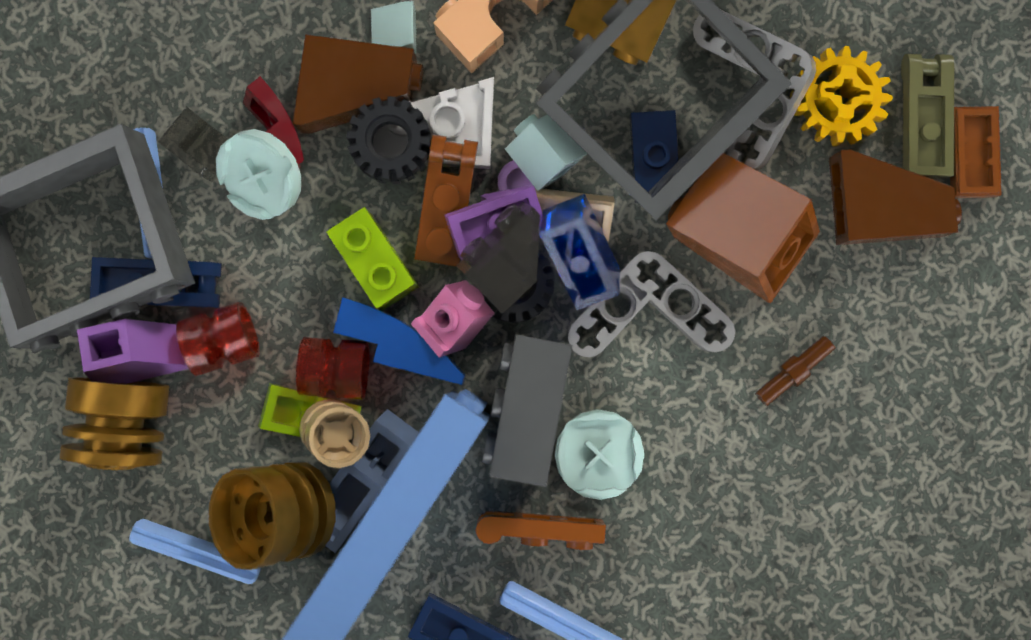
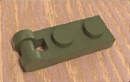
M905 54L901 62V78L903 80V169L928 178L948 179L954 176V58L952 55L937 54L934 59H923L921 54ZM923 77H932L934 86H923Z

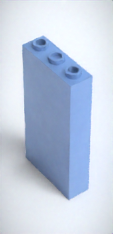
M467 389L460 391L459 394L454 390L445 394L282 640L344 639L486 425L490 414L483 409L487 402Z

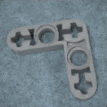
M722 10L738 28H743L741 31L749 39L760 37L764 40L766 46L764 55L786 77L788 73L782 69L786 61L794 63L797 57H802L799 65L805 69L801 77L793 75L789 80L792 84L787 89L794 91L791 99L784 93L778 97L783 105V113L779 120L767 124L759 116L753 122L758 128L772 132L769 139L761 135L758 137L754 145V149L759 152L757 159L748 158L744 163L742 161L744 153L739 150L742 143L750 144L757 132L748 130L749 127L727 149V155L755 170H759L770 160L815 77L816 63L813 57L802 48ZM701 15L697 17L693 26V36L701 47L757 74L725 40L714 37L709 42L711 35L706 32L709 23ZM731 47V52L727 53L726 51Z
M646 251L639 253L622 269L569 328L567 335L568 344L572 345V351L582 357L597 356L613 341L647 302H650L697 347L706 352H719L728 348L734 340L735 328L730 318L664 257L656 252ZM640 261L645 265L652 261L656 263L658 267L654 273L662 282H665L669 275L675 280V283L664 289L659 299L652 294L653 291L660 288L650 279L642 283L637 278L641 272L637 267ZM674 290H684L692 298V308L685 315H677L669 308L668 298ZM620 292L627 296L630 308L625 316L617 318L608 314L605 308V300L609 294ZM702 305L708 312L701 317L708 324L713 325L720 322L723 325L720 330V334L723 337L721 342L712 340L707 343L703 339L707 331L698 322L694 323L692 330L686 325L687 321L697 316ZM597 309L602 319L614 325L615 328L611 333H608L606 327L603 326L595 335L596 341L599 342L597 347L593 348L587 345L581 349L576 344L580 339L576 331L580 326L587 330L595 324L597 319L591 317L590 313Z

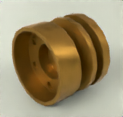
M68 378L65 409L86 415V423L63 426L62 435L84 439V443L61 445L60 459L80 463L89 468L104 470H132L136 467L161 464L163 452L155 448L142 447V443L164 441V433L156 429L144 427V419L166 416L169 385L139 381L128 384L92 382L89 378Z
M288 462L272 464L268 467L255 466L233 469L220 478L213 489L209 504V528L214 545L222 558L237 569L252 570L274 565L280 561L288 562L296 558L310 557L322 551L331 539L336 522L335 500L330 484L321 471L308 462Z

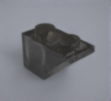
M524 202L518 207L513 204L506 208L494 222L497 227L484 239L478 237L470 242L460 255L462 260L456 265L502 314L537 281L540 214L534 207Z

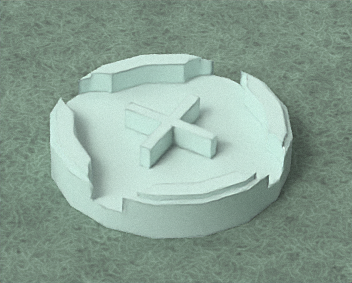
M251 129L240 131L220 146L216 157V175L220 186L225 184L226 189L230 193L227 195V198L236 208L248 216L265 220L279 216L295 205L301 192V173L295 157L282 141L268 132Z
M596 409L580 413L566 423L557 437L554 456L558 473L568 487L583 497L602 500L619 496L632 485L634 480L636 481L642 471L644 450L640 435L628 420L615 412Z

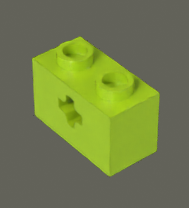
M366 207L361 208L326 231L376 309L384 311L419 288L383 230Z

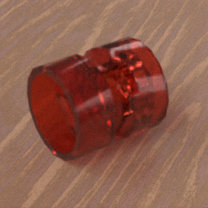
M242 302L215 309L212 318L202 313L180 320L176 324V334L181 354L194 376L222 369L226 360L235 365L257 358L260 355V345L252 318Z
M303 337L299 346L296 365L298 395L324 397L329 390H333L337 398L363 400L368 385L369 342L341 340L338 346L334 347L330 339Z

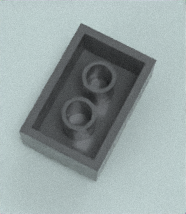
M516 335L514 344L505 343L500 370L509 372L506 389H496L491 417L500 418L498 433H488L482 463L491 464L490 477L546 487L572 345Z

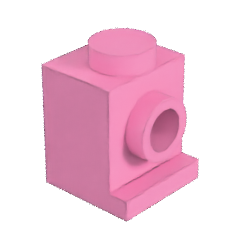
M465 280L445 285L422 316L416 317L411 325L436 355L442 357L466 349L495 312L485 302L481 291Z

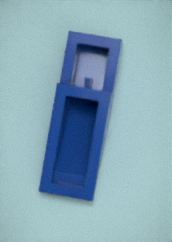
M342 297L333 333L377 344L373 362L460 385L464 384L465 373L448 355L438 357L414 328L381 310Z

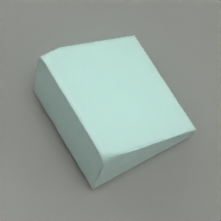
M404 1L371 9L372 43L412 48L416 53V10L413 1Z

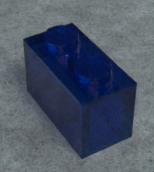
M582 194L544 209L539 235L576 310L619 296L620 268L586 195Z

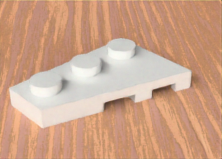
M494 77L481 80L479 84L457 90L455 88L439 92V95L411 102L412 107L418 108L422 112L428 123L431 135L447 136L448 142L464 144V140L478 142L475 168L490 169ZM393 124L381 127L373 138L374 150L380 156L386 158L399 156L406 149L408 143L406 131L400 126ZM427 158V160H426V162H425L426 166H428V163H429V159H428V158ZM444 159L443 167H460L461 162Z

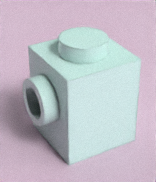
M532 114L523 120L514 129L517 137L505 148L537 191L559 180L588 154L548 114L539 119L535 114Z

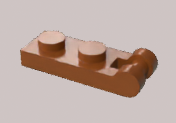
M432 135L414 260L459 267L460 258L458 257L445 214L469 206L478 142L464 140V144L448 142L447 136ZM444 159L461 162L459 174L443 172Z
M491 510L482 513L478 518L476 535L480 541L486 544H494L502 536L521 537V544L528 546H547L548 540L566 541L567 548L592 550L593 543L605 544L606 525L603 519Z

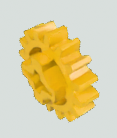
M844 46L836 57L830 47L820 55V60L813 56L816 63L815 77L794 116H805L806 121L800 128L802 131H806L811 127L817 130L814 141L820 142L829 135L831 136L832 146L837 147L843 143L846 136L847 141L852 145L862 140V134L868 137L878 130L874 122L880 123L887 118L888 113L880 108V106L888 104L893 99L892 95L882 93V88L891 80L890 77L878 78L876 72L882 65L880 61L873 63L871 66L865 63L868 52L863 50L854 58L851 57L850 46ZM801 70L796 76L801 77L804 70ZM832 70L829 82L822 81L820 84H815L819 75ZM840 89L841 96L834 95V92ZM842 97L848 98L849 101L842 104ZM866 109L858 122L850 124V120L854 117V110Z

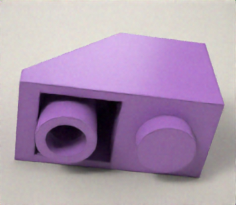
M121 319L77 330L83 372L92 382L128 384L191 368L181 325Z

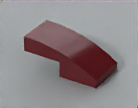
M260 76L246 87L242 104L267 129L265 132L272 134L287 146L295 157L300 170L304 158L296 130L282 103Z

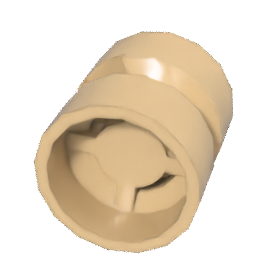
M331 399L318 401L310 406L301 418L299 428L301 441L318 461L328 467L343 468L353 465L363 457L368 449L370 441L368 423L360 413L341 401Z

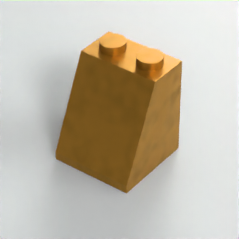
M575 0L565 26L574 29L572 36L579 41L587 33L595 39L607 26L601 18L618 0ZM653 0L610 45L615 48L613 55L633 65H637L639 60L647 63L676 0Z

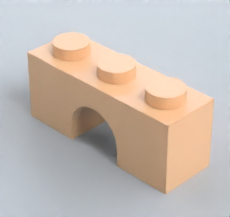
M449 0L436 13L435 17L437 20L433 22L436 35L471 73L504 45V32L490 16L494 6L502 0ZM553 0L520 1L524 2L537 15Z

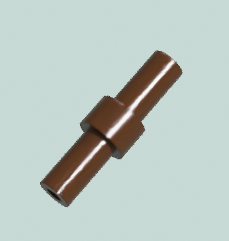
M822 336L800 356L796 357L793 355L779 366L781 372L755 393L765 406L770 405L792 385L798 387L811 376L810 370L833 352L835 346L827 337Z

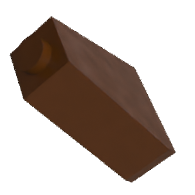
M305 34L293 125L301 133L311 134L350 122L353 115L355 117L360 115L361 112L358 108L363 104L367 107L373 105L372 99L380 97L381 101H388L387 96H395L397 101L402 102L405 99L412 102L413 91H421L423 64H417V58L412 48Z
M850 149L840 150L829 158L836 245L939 238L958 233L962 209L959 200L955 199L953 186Z

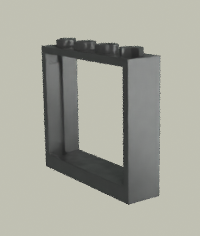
M618 0L601 18L607 26L597 37L593 39L587 33L569 52L574 61L561 74L556 68L553 69L536 88L542 94L536 100V104L655 220L792 84L712 0L686 1L761 78L648 192L556 102L653 0H630L628 4L624 0Z
M119 124L0 177V318L10 348L31 349L34 354L44 349H56L60 346L59 340L71 335L72 337H78V329L99 325V323L111 318L116 321L133 317L140 313V306L152 301L155 304L174 300L173 296L179 294L178 290L195 284L143 133ZM121 164L156 272L37 321L3 215Z

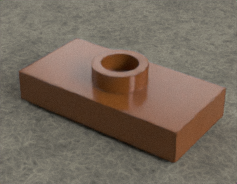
M999 106L954 107V176L950 177V186L954 187L955 198H995L1001 196Z

